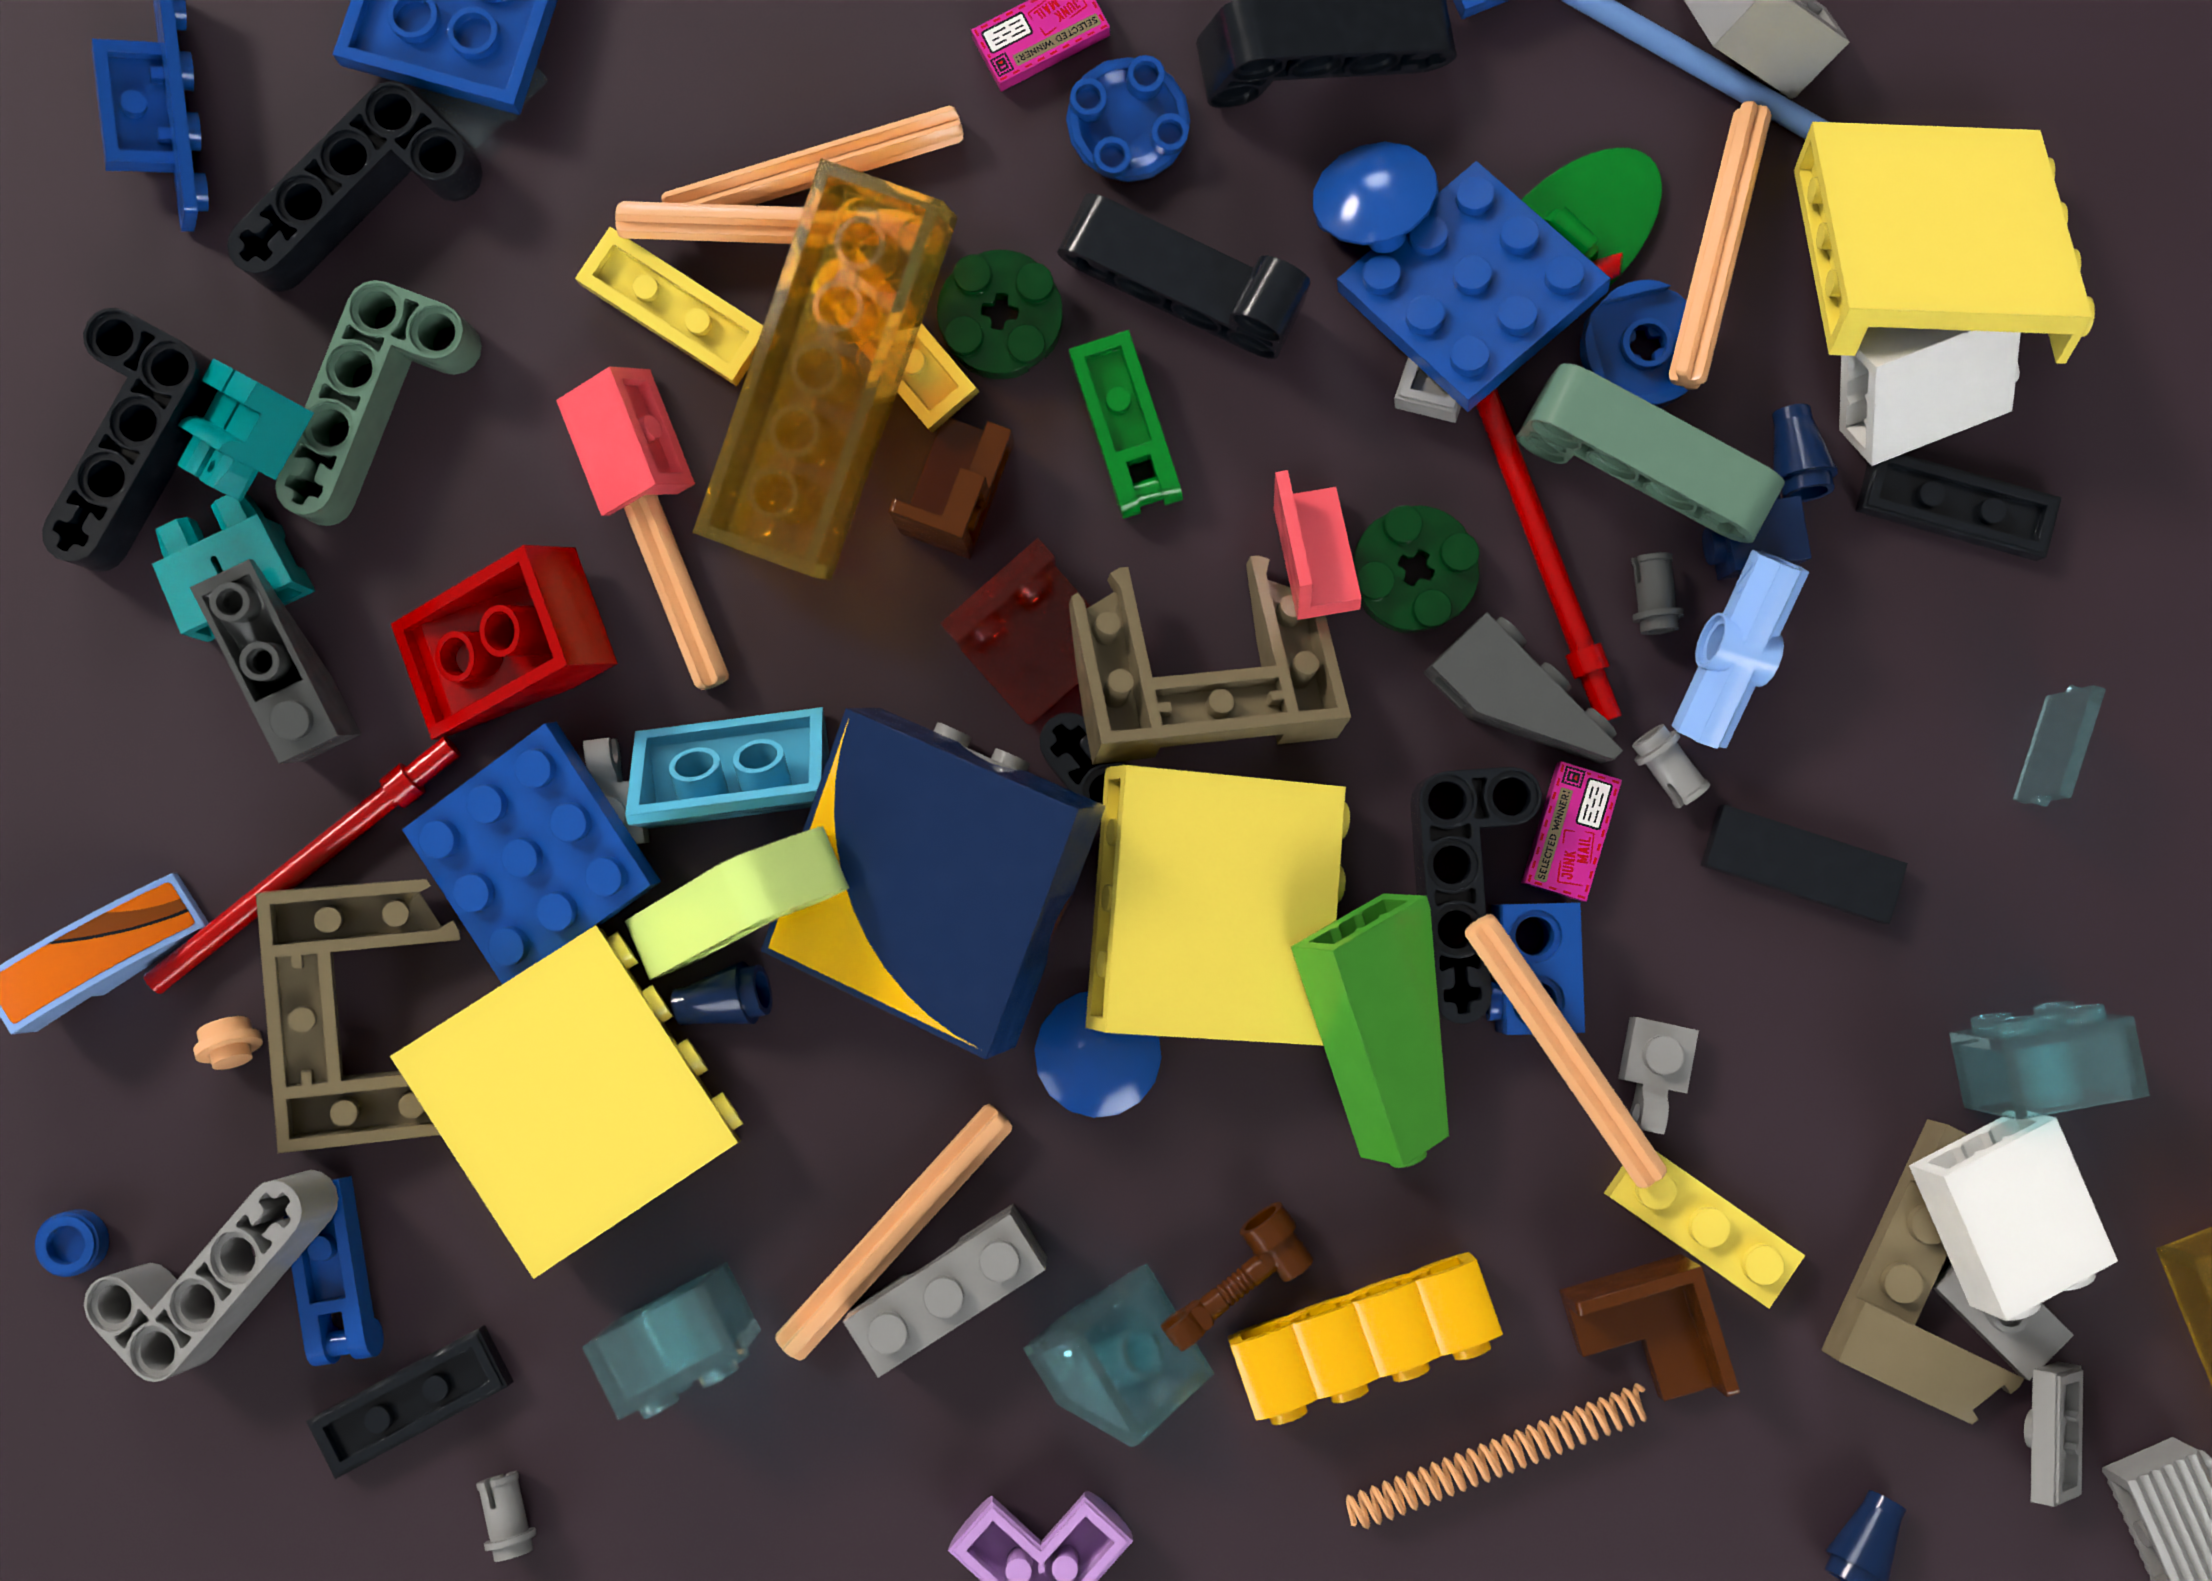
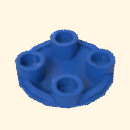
M1141 55L1136 58L1125 57L1104 61L1084 74L1071 89L1066 122L1070 142L1084 164L1105 178L1133 182L1153 178L1174 163L1186 145L1190 116L1186 96L1173 76L1164 70L1162 63L1155 57Z
M1379 142L1356 147L1338 156L1321 173L1313 190V212L1316 223L1321 230L1328 232L1340 241L1369 245L1377 253L1395 251L1403 245L1406 233L1411 232L1429 215L1434 201L1439 194L1437 174L1427 157L1408 145Z
M1080 992L1057 1004L1041 1024L1035 1045L1037 1074L1048 1094L1067 1110L1092 1118L1119 1115L1140 1103L1154 1085L1162 1059L1159 1036L1104 1033L1085 1028L1088 992Z

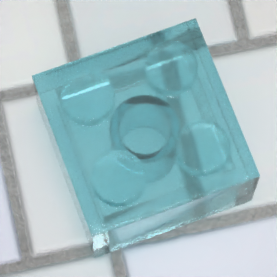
M2062 1001L2034 1006V1015L2012 1018L2010 1012L1985 1014L1970 1018L1971 1029L1949 1032L1964 1108L2021 1120L2150 1096L2134 1016L2107 1014L2104 1004L2075 1006L2074 1001Z
M726 1262L616 1319L582 1348L618 1420L637 1410L640 1411L643 1419H647L679 1401L680 1397L678 1394L693 1385L692 1381L699 1378L703 1388H706L737 1371L740 1368L738 1363L751 1354L748 1346L761 1332V1329Z

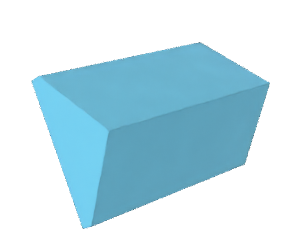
M823 707L635 731L625 813L628 825L650 829L811 808L829 758Z

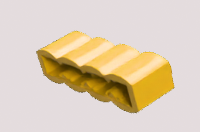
M1470 1252L1430 1263L1410 1273L1370 1284L1350 1294L1310 1305L1290 1315L1250 1326L1229 1335L1228 1339L1256 1421L1269 1418L1272 1425H1281L1303 1417L1308 1412L1306 1405L1317 1399L1331 1397L1333 1403H1344L1357 1399L1369 1391L1368 1383L1380 1377L1392 1375L1393 1381L1403 1382L1422 1376L1430 1370L1428 1362L1440 1356L1453 1354L1455 1360H1467L1480 1356L1491 1349L1489 1341L1503 1335L1477 1259Z

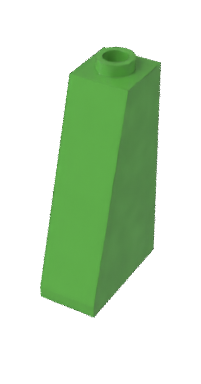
M1383 893L1291 946L1360 1157L1389 1163L1395 1168H1404L1415 1165L1425 1159L1429 1149L1449 1136L1430 905L1427 896Z

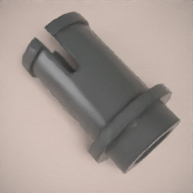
M1648 553L1639 555L1637 558H1631L1638 613L1633 614L1632 618L1633 623L1640 624V633L1642 635L1665 634L1680 629L1678 619L1684 617V609L1677 608L1672 553Z

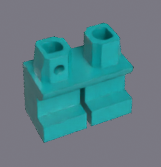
M213 358L202 381L218 391L204 417L193 415L179 422L178 426L193 436L177 465L199 477V480L206 485L242 502L258 471L274 480L277 479L314 412Z
M247 494L242 502L228 495L214 501L211 508L222 531L207 538H204L197 521L189 517L175 519L155 530L164 558L152 563V566L182 635L205 642L216 639L190 587L248 559L256 562L284 606L316 591L305 569L298 567L284 541L286 535L282 525L265 518L255 501Z

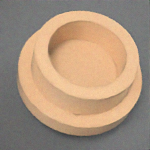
M232 1016L212 1021L200 1027L196 1032L198 1043L194 1046L193 1051L196 1061L211 1063L212 1068L215 1070H225L249 1062L253 1058L252 1052L262 1046L263 1040L261 1032L252 1028L248 1017Z

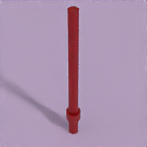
M1495 388L1476 407L1570 650V654L1566 655L1565 658L1573 679H1581L1591 708L1599 712L1608 721L1622 716L1605 672V668L1610 667L1602 643L1595 644L1501 397L1497 388Z
M444 736L407 766L402 763L395 766L379 779L381 787L144 974L146 984L158 994L165 992L258 918L256 893L294 889L398 805L406 808L426 792L424 785L461 756L458 748L451 740Z

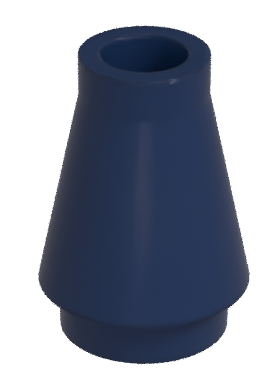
M1801 403L1788 405L1776 410L1772 414L1774 424L1773 470L1785 482L1781 490L1782 498L1801 495V501L1807 502L1830 494L1835 489L1833 478L1838 474V469L1813 419L1811 406Z
M741 961L688 986L675 988L671 995V1005L674 1017L681 1026L694 1023L755 1024L759 1016L770 1014L772 1010V990L767 973L761 965L748 966L746 962Z
M1868 1490L1863 1503L1825 1550L1830 1555V1558L1824 1570L1841 1581H1889L1900 1524L1906 1509L1891 1499Z

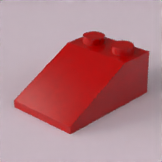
M522 545L391 623L431 740H439L444 736H451L573 689L618 664L575 547Z

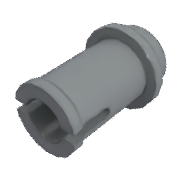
M1661 724L1642 735L1633 743L1632 747L1638 754L1634 761L1638 766L1645 764L1671 798L1675 808H1681L1684 804L1691 803L1707 791L1710 783L1707 779H1704L1677 741L1680 739V734L1676 730L1669 732L1666 726Z
M518 1471L509 1472L506 1476L500 1474L476 1483L489 1535V1540L483 1543L485 1551H492L494 1562L509 1560L531 1552L533 1550L531 1538L537 1535L535 1527H528L518 1481Z

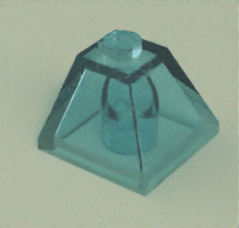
M1148 1264L1136 1268L1066 1312L1023 1347V1350L1057 1405L1130 1447L1139 1445L1215 1374L1196 1343L1181 1352L1177 1346L1174 1347L1161 1329L1160 1325L1176 1310Z

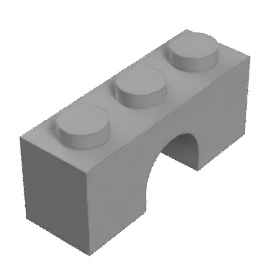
M1013 1203L960 1237L953 1247L929 1264L910 1275L904 1273L853 1306L843 1320V1323L879 1378L1045 1271L1048 1257Z

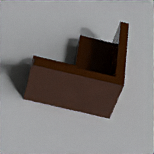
M949 418L937 431L910 504L897 499H893L888 512L900 534L971 559L1014 447L1012 430L987 421L984 430L953 418Z
M1678 1254L1559 1290L1577 1351L1583 1357L1641 1340L1657 1395L1664 1402L1711 1387L1716 1388L1726 1397L1740 1394L1703 1268L1684 1255Z

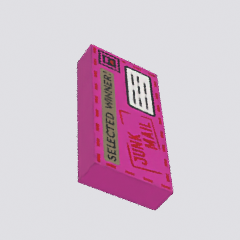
M1028 0L971 29V34L1000 92L1109 37L1110 26L1096 0Z
M1562 761L1556 763L1521 881L1522 884L1577 901H1587L1621 786V779Z

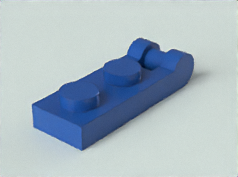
M352 1176L331 1179L336 1186L339 1198L337 1210L330 1222L291 1266L304 1351L308 1362L312 1366L334 1364L339 1361L342 1355L348 1354L354 1359L376 1357L383 1348L384 1335L382 1326L374 1318ZM342 1312L344 1329L338 1330L333 1325L331 1313Z

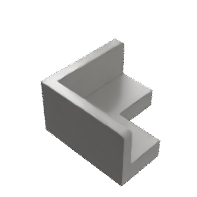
M1684 0L1713 47L1788 98H1795L1850 43L1827 8L1816 0Z

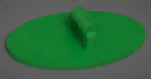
M1611 148L1593 152L1563 166L1540 182L1521 200L1589 260L1595 261L1623 252L1622 274L1642 248L1654 225L1661 202L1662 181L1656 164L1645 153L1630 148ZM1620 276L1610 281L1609 288Z

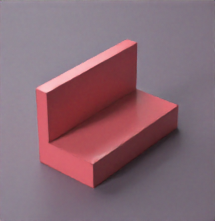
M609 366L556 400L601 516H610L644 495H677L695 485L650 369Z
M1288 470L1275 472L1274 513L1297 620L1360 610L1362 598L1337 488L1330 487L1293 494Z

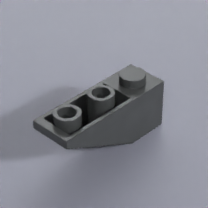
M248 559L190 587L279 764L305 762L361 735L333 677L254 560Z
M1488 612L1485 613L1423 672L1466 718L1598 764L1614 760L1623 752L1613 741L1617 733L1609 721L1593 708H1588L1584 711L1567 694L1572 689L1568 680L1551 664L1544 662L1540 666L1523 649L1527 641L1522 633L1503 617H1499L1495 621Z

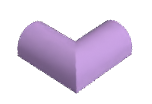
M1090 1491L1083 1493L1042 1541L998 1500L990 1496L980 1504L958 1530L949 1545L948 1551L980 1581H1098L1133 1542V1535L1122 1518L1106 1502Z

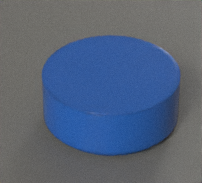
M83 1209L65 1211L48 1218L39 1228L35 1238V1253L38 1261L48 1272L60 1277L76 1276L92 1270L102 1262L109 1247V1233L102 1219L93 1212Z

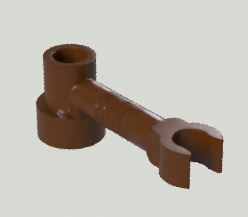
M1276 1202L1263 1208L1253 1215L1240 1229L1241 1236L1253 1251L1254 1256L1242 1264L1241 1268H1237L1236 1272H1232L1231 1276H1227L1226 1280H1222L1221 1284H1217L1216 1288H1212L1199 1300H1194L1174 1312L1160 1325L1174 1347L1177 1346L1181 1352L1194 1345L1214 1325V1321L1230 1309V1306H1234L1235 1302H1239L1240 1298H1244L1245 1294H1248L1250 1290L1260 1285L1273 1273L1276 1272L1283 1282H1287L1302 1274L1312 1264L1314 1259L1295 1234L1296 1223L1281 1202Z

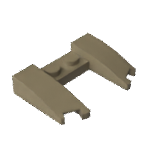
M1250 556L1246 563L1261 667L1152 678L1129 567H1120L1111 572L1107 581L1113 593L1087 609L1079 593L1071 596L1069 610L1075 662L1092 765L1155 758L1161 747L1273 735L1276 737L1277 745L1338 738L1351 719V714L1326 615L1297 620L1291 588L1267 579L1266 573L1270 559L1262 556Z
M427 878L256 893L278 1153L440 1135L400 1071L343 1076L333 952L461 940L460 929L455 921L452 920L446 925L441 926L421 895V891L432 886Z
M1927 1119L1821 1351L1837 1361L1969 1424H1974L1979 1419L1973 1412V1409L2000 1388L2012 1394L2021 1386L2024 1378L1915 1325L1947 1257V1252L1909 1165L1968 1135L1948 1124Z

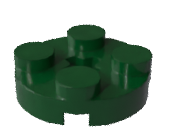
M1000 249L984 251L978 255L970 254L961 258L955 264L952 274L945 280L939 294L937 319L946 345L965 368L976 375L986 378L1011 379L1029 372L1030 367L1038 364L1044 356L1046 359L1055 349L1062 331L1063 310L1061 296L1048 268L1025 254ZM996 300H1006L1010 309L1018 311L1017 319L1006 320L1004 329L992 328L991 318L983 315L986 307L994 306Z
M1401 505L1391 509L1387 514L1376 519L1366 529L1353 552L1352 558L1362 598L1361 605L1365 612L1382 626L1393 631L1408 634L1436 629L1453 620L1466 608L1477 588L1480 573L1478 564L1480 553L1477 542L1467 533L1464 526L1458 520L1437 508L1422 505ZM1416 554H1420L1427 559L1425 567L1432 571L1429 581L1420 578L1414 586L1408 585L1403 581L1406 571L1398 566L1399 559L1401 557L1412 559Z

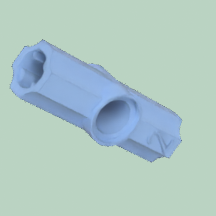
M1752 549L1724 612L1713 615L1701 631L1695 652L1698 668L1671 725L1678 733L1716 749L1718 747L1727 748L1755 687L1766 685L1773 678L1780 665L1784 650L1781 632L1809 571L1778 556Z

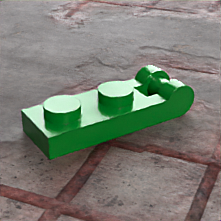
M1129 330L1070 348L1069 356L1122 518L1125 519L1141 514L1140 507L1161 500L1165 506L1183 500L1180 483ZM1150 460L1154 477L1133 483L1128 466Z

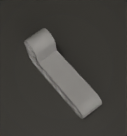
M307 1170L262 1183L249 1195L178 1280L162 1265L146 1263L101 1277L93 1282L87 1290L84 1300V1309L88 1321L132 1371L143 1380L151 1382L162 1381L206 1363L218 1352L333 1218L339 1199L336 1186L327 1175L316 1170ZM287 1215L290 1217L284 1220L280 1218ZM251 1245L254 1248L256 1258L252 1253Z

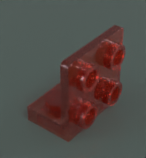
M1039 538L1033 541L940 623L949 638L1028 725L1034 724L1078 685L1069 602L1071 596L1079 592L1058 570L1055 556ZM1083 598L1087 609L1091 605Z

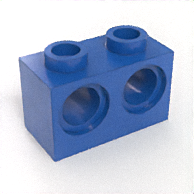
M1581 904L1491 905V914L1500 922L1575 1033H1585ZM1530 917L1541 925L1544 939L1537 951L1526 954L1518 947L1515 935L1519 924ZM1494 979V982H1491L1492 997L1491 1004L1485 1013L1486 1019L1488 1021L1495 1020V1031L1505 1035L1532 1034Z

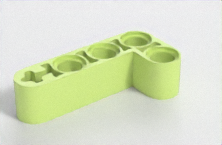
M821 826L733 857L628 918L625 923L649 980H653L693 964L780 917L840 894L849 889V886L824 827Z

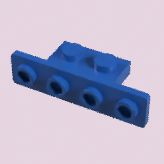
M153 0L158 42L92 38L91 51L105 170L174 173L180 230L194 232L198 212H208L209 198L205 173H194L191 151H201L198 112H187L184 91L194 90L192 55L188 51H179L177 30L186 31L187 29L185 0Z

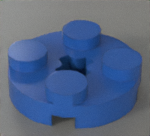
M1657 280L1633 281L1612 290L1586 319L1580 338L1581 363L1583 368L1661 408L1677 401L1689 390L1683 386L1672 384L1668 375L1687 299L1685 300L1679 293L1669 290L1671 285ZM1644 330L1645 336L1649 340L1658 339L1660 348L1652 353L1651 361L1642 360L1640 355L1632 352L1630 344L1636 340V331Z

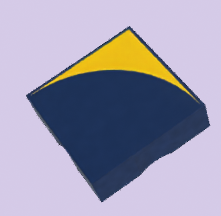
M846 708L803 832L821 826L824 827L849 889L822 902L772 921L761 951L984 1059L1010 1050L1017 1045L1047 965L1049 944L1054 925L1067 900L1074 893L1106 806L1027 771L1005 768L990 763L970 752L958 741L884 709Z

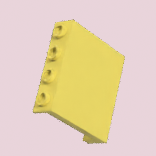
M1812 122L1794 168V174L1829 355L1855 356L1868 327L2046 333L2049 335L2055 362L2059 364L2067 363L2080 338L2088 335L2092 328L2095 305L2093 299L2087 296L2080 273L2081 255L2078 249L2073 248L2067 226L2068 209L2066 204L2060 201L2054 180L2055 163L2047 155L2041 130Z
M1132 765L1106 767L1103 791V805L1106 807L1101 818L1085 1028L1116 1034L1323 1046L1291 946L1337 920V905L1344 895L1346 884L1345 872L1343 867L1340 866L1342 839L1346 836L1350 824V810L1345 802L1346 787Z
M597 925L390 1056L533 1279L741 1142L734 1131L743 1124L737 1111L723 1092L715 1097L711 1096L699 1077L708 1071L703 1059L688 1038L677 1044L664 1022L673 1017L669 1007L653 984L642 990L629 969L639 963L630 947L618 931L608 937L604 930Z

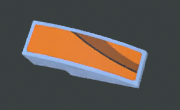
M171 873L84 916L1 964L0 1018L10 1034L37 1032L91 996L107 994L181 946L209 924L178 873Z

